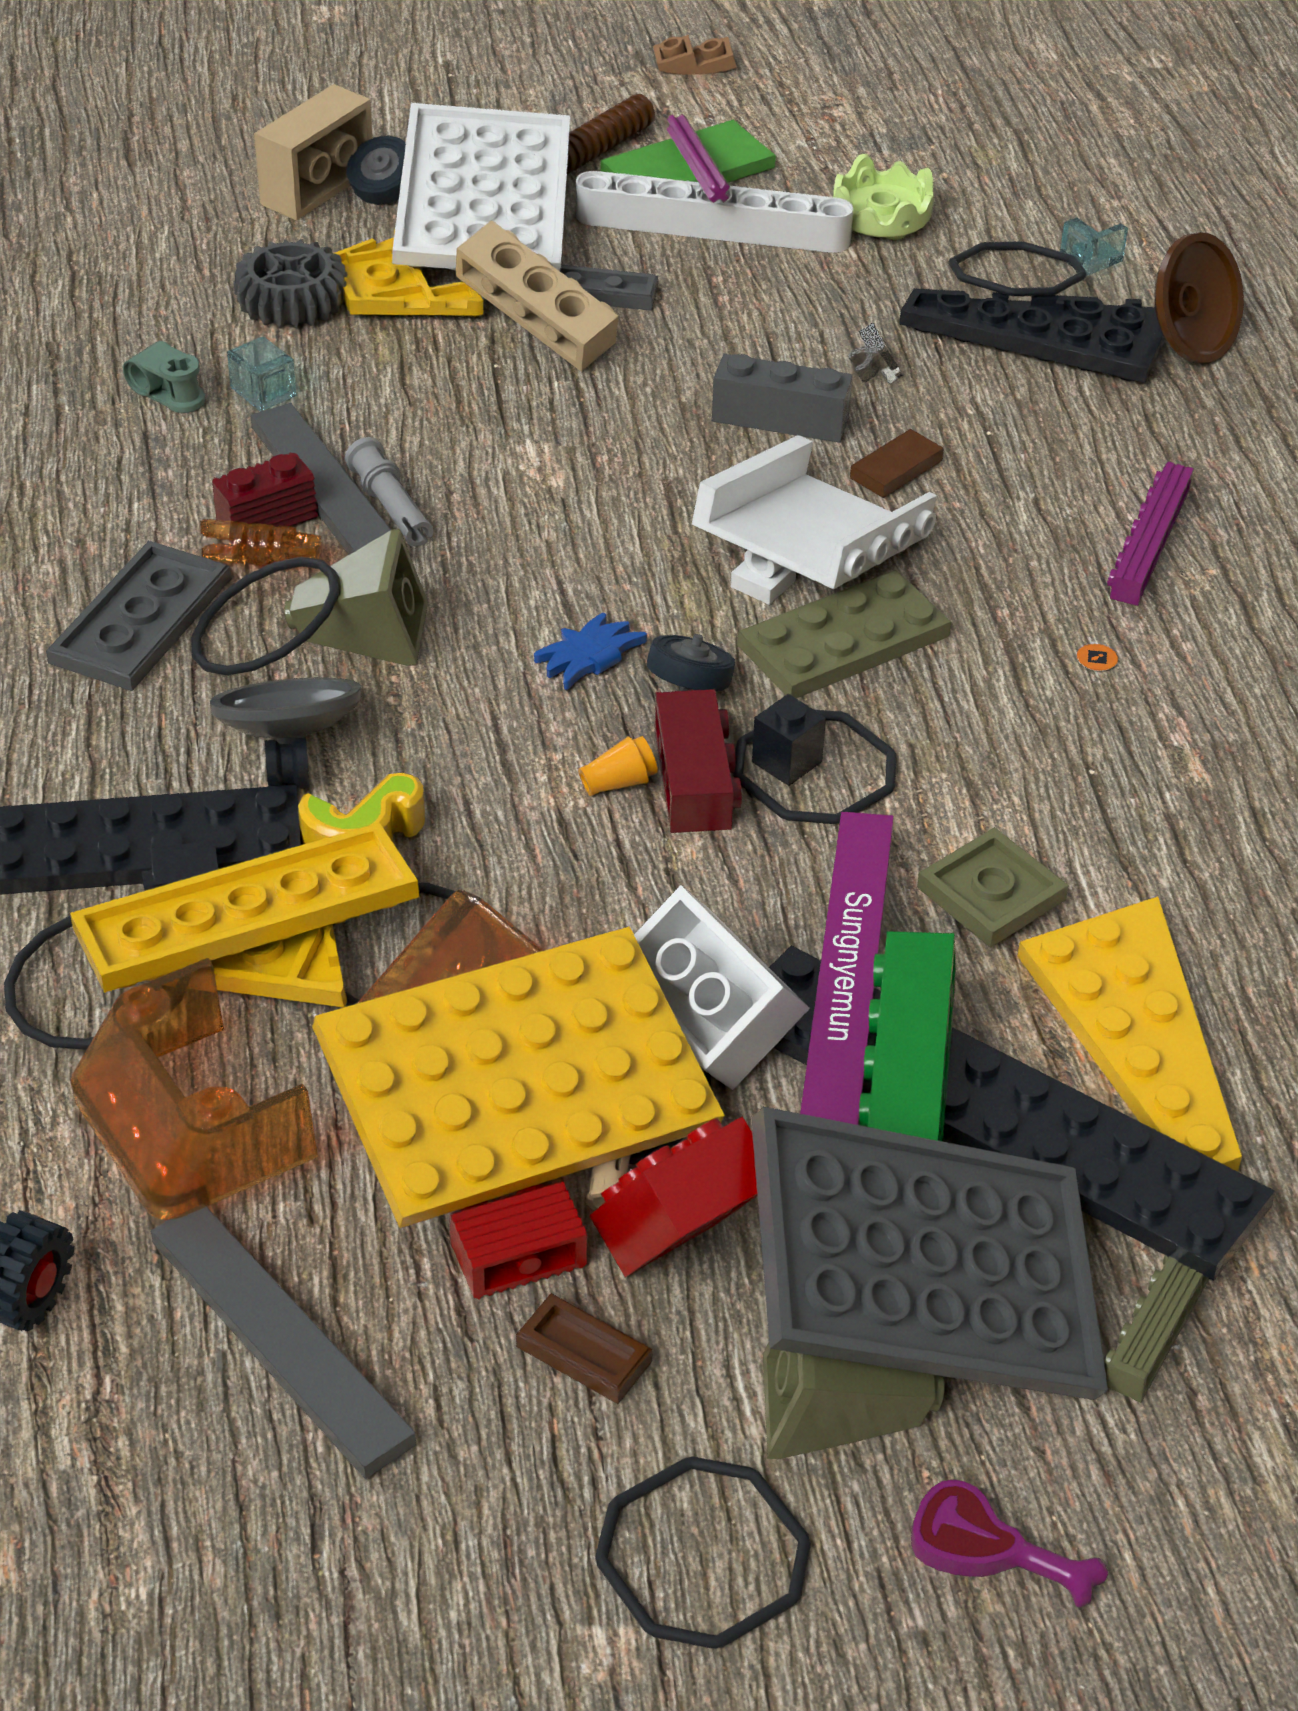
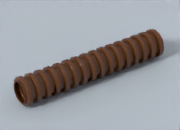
M635 93L621 103L570 131L566 175L653 124L655 110L651 101L646 96Z

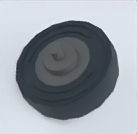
M694 634L693 638L679 635H661L654 638L651 643L647 667L661 679L680 686L679 690L688 691L689 689H715V691H722L728 688L732 681L735 659L730 653L720 647L703 641V636L699 634Z

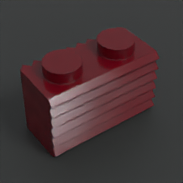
M290 452L289 455H276L270 461H264L263 464L256 463L255 467L248 466L247 469L237 468L231 470L227 475H222L221 478L214 477L212 486L218 528L232 545H236L317 517V506L315 504L317 500L314 489L316 486L313 481L315 477L312 471L296 453Z

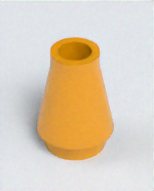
M627 736L589 764L578 768V772L585 790L589 796H592L599 792L648 783V777L657 774L658 767L646 739L640 736L632 740L631 737Z

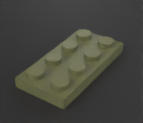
M893 570L738 631V647L785 695L789 693L793 697L799 698L950 637L951 621L897 570Z

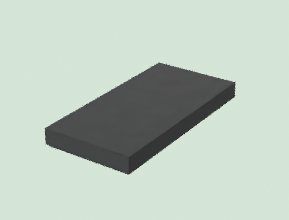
M149 540L46 650L48 664L133 691L232 579L230 566Z

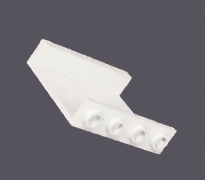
M797 435L701 481L692 525L835 589L849 580L858 577L870 568L881 564L884 560L900 551H904L907 547L921 539L926 538L935 525L936 514L933 512L937 495L928 492L893 512L807 475L806 472L813 441Z

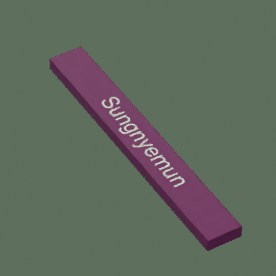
M841 812L800 1114L859 1125V1104L864 1084L865 1047L869 1041L870 1000L874 998L875 989L873 980L875 954H879L893 833V815Z

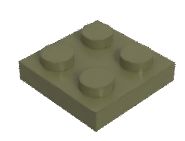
M995 827L920 871L917 882L919 890L990 948L1066 901L1069 887L1067 883Z

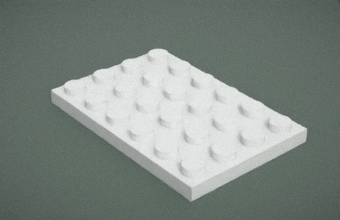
M411 103L392 250V264L456 270L457 247L492 220L504 230L514 233L520 242L536 254L546 257L550 264L560 271L570 116Z

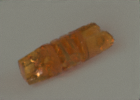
M203 519L200 521L202 536L211 539L234 541V544L213 543L202 548V557L213 561L267 566L273 562L297 557L319 559L322 553V537L320 535L296 532L295 527L282 525L275 527L271 524H248L246 522Z

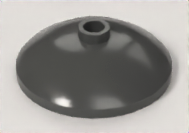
M309 677L274 680L245 685L219 693L211 698L210 709L212 715L220 722L244 734L276 739L280 744H291L295 738H304L306 735L333 726L356 707L362 698V689L360 683L343 678Z

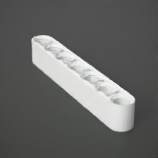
M601 171L584 172L576 178V218L579 222L586 225L838 253L849 248L851 243L853 205L845 199L736 186H730L727 194L729 198L723 203L719 199L712 203L699 182Z

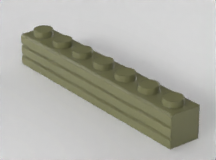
M1166 1255L1163 1259V1269L1161 1271L1156 1269L1151 1277L1148 1286L1150 1292L1147 1297L1141 1295L1136 1303L1133 1322H1126L1119 1335L1117 1350L1110 1349L1104 1361L1105 1371L1107 1372V1387L1140 1403L1143 1401L1209 1281V1278L1203 1276V1274Z

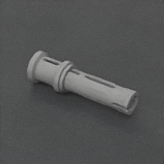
M365 437L355 441L346 451L345 462L353 473L361 477L360 483L363 490L368 495L379 499L409 545L421 546L428 542L420 528L424 530L427 536L432 537L433 526L426 520L400 483L401 474L399 468L393 461L385 458L382 444L372 437Z

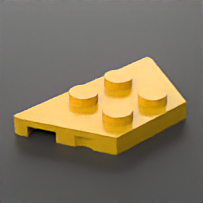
M333 924L297 934L289 939L277 940L247 949L236 955L224 956L191 966L185 986L342 1008L347 1003ZM178 972L168 973L148 979V981L173 984Z

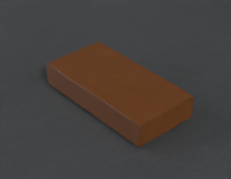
M909 429L852 464L850 479L884 498L943 461L944 448L916 431Z
M550 1293L516 1334L517 1348L616 1404L621 1402L652 1362L653 1349Z

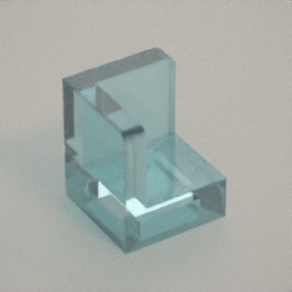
M1077 217L1064 222L1060 252L1075 256L1086 270V276L1123 262L1128 228L1120 223L1097 232Z
M259 337L227 351L231 388L260 412L297 396L294 360L267 338Z

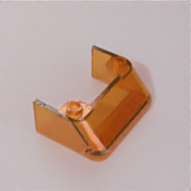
M209 958L122 993L115 1000L70 1079L77 1107L142 1206L151 1216L163 1220L178 1219L318 1157L309 1094L303 1084L252 1106H248L238 1092L226 1087H208L185 1097L159 1061L158 1057L224 1030L213 964Z

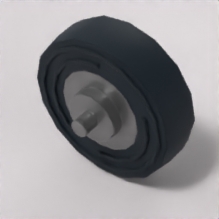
M388 135L374 137L362 143L355 153L350 156L347 162V178L354 193L366 203L382 205L399 200L406 142L401 138Z

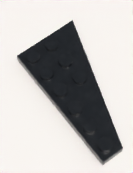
M914 288L901 309L899 325L912 327L920 332H933L954 337L961 342H975L995 347L1004 352L1013 351L1034 356L1042 361H1055L1076 366L1084 371H1097L1118 376L1122 380L1146 383L1166 340L1158 324L1155 307H1141V299H1125V304L1104 305L1097 297L1061 295L1031 296L1030 301L1008 300V295L998 292H992V298L975 299L970 298L969 294L965 291Z

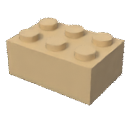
M333 84L255 132L254 140L260 205L297 221L349 187L347 162L362 143L373 138L371 99Z

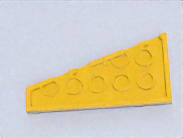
M1158 896L1020 941L1017 957L1138 1121L1238 1171L1242 1155Z

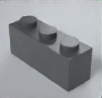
M723 353L713 378L712 422L841 443L849 419L853 374L838 372L831 368L818 369L799 366L788 361L775 362L756 359L745 354L732 355Z

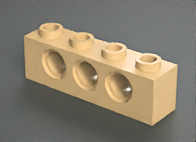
M491 220L457 247L456 277L581 372L616 343L619 315L607 303L600 302L585 291L575 279L568 278L553 267L546 257L536 254L520 242L511 231L504 230Z

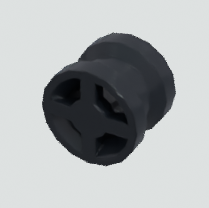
M306 737L295 738L291 744H280L276 740H265L268 786L294 784L299 789L310 788Z

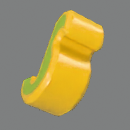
M388 774L346 815L339 812L336 806L309 793L304 794L298 805L302 843L307 844L379 822L392 842L395 832H403L406 837H413L417 835L425 824L423 784L417 777L410 774Z

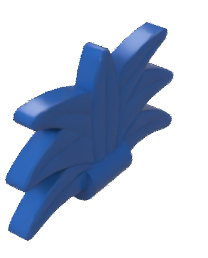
M601 613L590 620L580 632L562 628L561 638L563 641L550 644L534 653V662L549 661L546 668L548 678H552L565 671L563 686L565 690H568L584 675L591 672L599 675L622 660L621 654L624 651L647 642V633L629 632L630 625L628 621L606 624V613Z

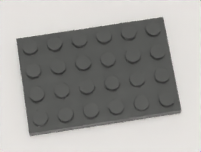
M764 1106L751 1117L770 1349L1095 1400L1108 1391L1075 1168Z

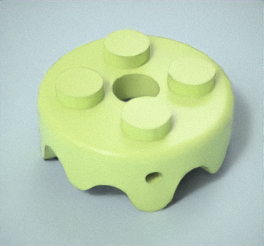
M861 154L855 159L850 171L846 175H836L833 197L845 199L853 205L852 231L868 236L900 240L907 234L921 229L929 222L934 202L933 176L929 168L920 169L916 176L901 161L895 162L889 170L880 172L874 168L873 160L868 154Z

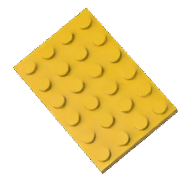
M630 926L315 1016L312 1028L399 1228L684 1138L695 1129L717 1117L722 1122L725 1116Z

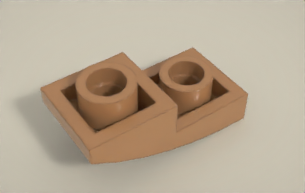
M689 35L670 37L662 43L653 46L659 71L680 75L711 74L737 68L728 36L721 39H708L695 47H692Z

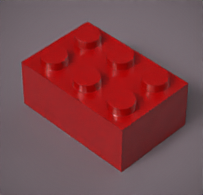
M743 1116L724 1127L718 1117L689 1133L686 1136L687 1139L671 1149L668 1145L640 1160L636 1163L637 1167L618 1178L619 1182L600 1193L605 1203L589 1216L625 1278L721 1223L758 1197L753 1132Z

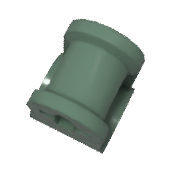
M164 341L155 342L123 364L124 377L136 393L168 407L171 411L177 413L193 412L201 408L205 403V393L199 387L197 374L200 371L198 359L193 355L171 347Z

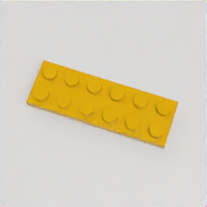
M379 822L74 911L70 915L73 930L104 993L119 988L131 987L139 982L168 973L184 971L191 966L224 956L236 955L244 950L277 940L289 939L297 934L323 926L342 923L347 919L379 909L391 908L399 903L416 899L420 896L417 878Z

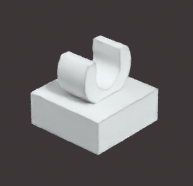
M749 550L745 552V561L731 572L732 588L768 605L796 581L795 571Z

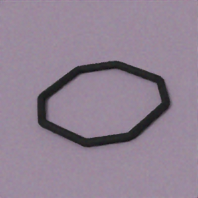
M1023 241L982 242L949 260V266L959 281L1014 297L1056 295L1085 279L1087 275L1086 270L1075 256ZM983 250H1025L1068 262L1077 274L1054 287L1012 288L964 274L958 263Z
M814 709L825 716L826 720L842 721L886 755L885 786L837 814L785 809L743 774L746 745L753 742L754 730L738 739L735 751L734 778L739 777L742 787L780 818L788 821L838 824L840 823L841 812L858 813L891 794L895 789L897 755L894 749L848 713L842 711Z
M687 1457L622 1492L610 1501L595 1559L597 1567L647 1634L655 1638L716 1649L730 1644L798 1602L802 1595L811 1542L809 1534L760 1472L752 1467L699 1457ZM690 1469L750 1480L798 1541L789 1592L718 1635L655 1624L608 1559L620 1508Z

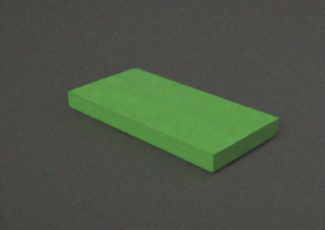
M734 120L695 131L727 183L775 167L776 155ZM672 138L602 159L600 162L601 172L698 182Z

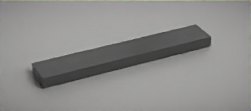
M292 403L250 415L252 429L273 456L279 454L289 455L290 452L296 453L312 471L315 477L313 481L316 486L314 487L317 500L315 502L317 506L316 512L348 555L391 530Z
M201 1200L151 1230L152 1242L365 1480L416 1446L415 1431Z

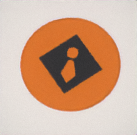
M1088 644L1081 647L1077 652V659L1080 664L1095 671L1109 670L1118 662V656L1115 651L1101 644Z

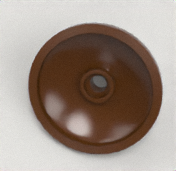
M1204 232L1184 235L1171 245L1160 264L1155 282V311L1162 334L1172 349L1189 362L1208 363L1221 358L1233 345L1243 317L1244 292L1237 262L1229 248L1219 238Z

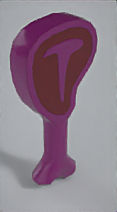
M952 1479L941 1481L933 1486L921 1500L912 1524L911 1546L915 1557L929 1567L953 1575L984 1577L1020 1567L1062 1584L1070 1592L1074 1604L1080 1608L1091 1602L1092 1588L1103 1584L1108 1577L1107 1567L1100 1558L1072 1560L1027 1542L1016 1528L1005 1524L997 1518L986 1496L977 1487L964 1481Z

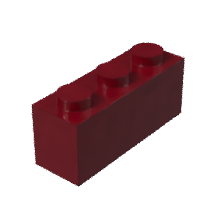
M715 689L655 692L654 732L670 833L732 830L733 809L741 808L742 792L740 778H731L730 774L735 773L734 745L724 741V739L729 738L727 709L718 708Z

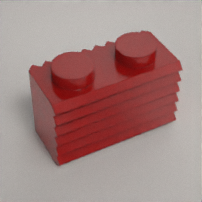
M564 1181L547 1186L537 1184L521 1189L515 1195L492 1202L484 1201L449 1214L450 1243L473 1298L480 1300L484 1295L492 1296L496 1291L503 1293L507 1288L514 1289L519 1284L525 1286L530 1281L537 1282L541 1278L548 1279L552 1274L559 1276L563 1271L571 1272L575 1267L582 1269L587 1264L586 1229L582 1224L581 1217L578 1216L577 1208H574L573 1200L570 1199Z

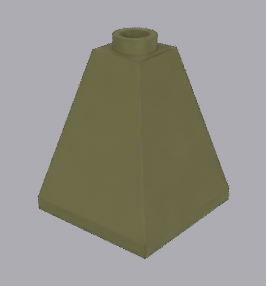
M395 529L388 531L330 566L338 574L339 595L330 616L306 642L406 666L417 665L428 600L401 530ZM322 571L297 585L292 600L285 602L284 613L287 625L290 629H297L298 633L304 631L317 616L328 596L329 581Z
M768 1342L763 1353L767 1459H783L919 1427L929 1411L937 1412L941 1407L944 1395L943 1376L769 1348Z

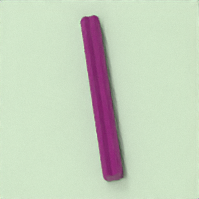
M673 114L670 115L667 119L670 125L666 130L708 199L712 203L719 199L724 203L729 198L727 194L730 188L729 184L686 116L681 114L676 118Z

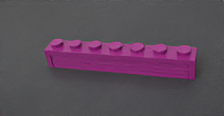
M1166 462L1162 472H1156L1153 487H1149L1146 501L1140 507L1138 519H1135L1133 522L1131 536L1127 535L1123 552L1118 554L1115 569L1110 571L1107 586L1111 587L1110 599L1135 606L1139 605L1190 491L1194 468Z

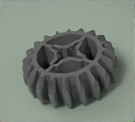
M285 239L283 243L277 244L270 241L267 247L256 246L253 253L243 254L242 261L236 263L235 280L233 281L234 294L237 295V302L240 304L241 311L248 313L252 320L261 319L263 325L276 323L279 328H282L284 325H294L297 328L299 324L307 323L313 326L315 320L326 321L329 318V314L339 312L340 305L345 303L343 287L347 285L344 278H348V275L345 272V265L341 262V256L333 254L330 247L320 248L318 242L306 244L303 242V239L297 242H288Z

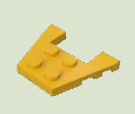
M394 237L377 244L376 240L371 238L333 253L341 256V262L345 265V272L348 275V278H344L347 285L343 287L344 302L350 314L484 315L481 295L466 283L457 282L429 287L419 267L392 264Z

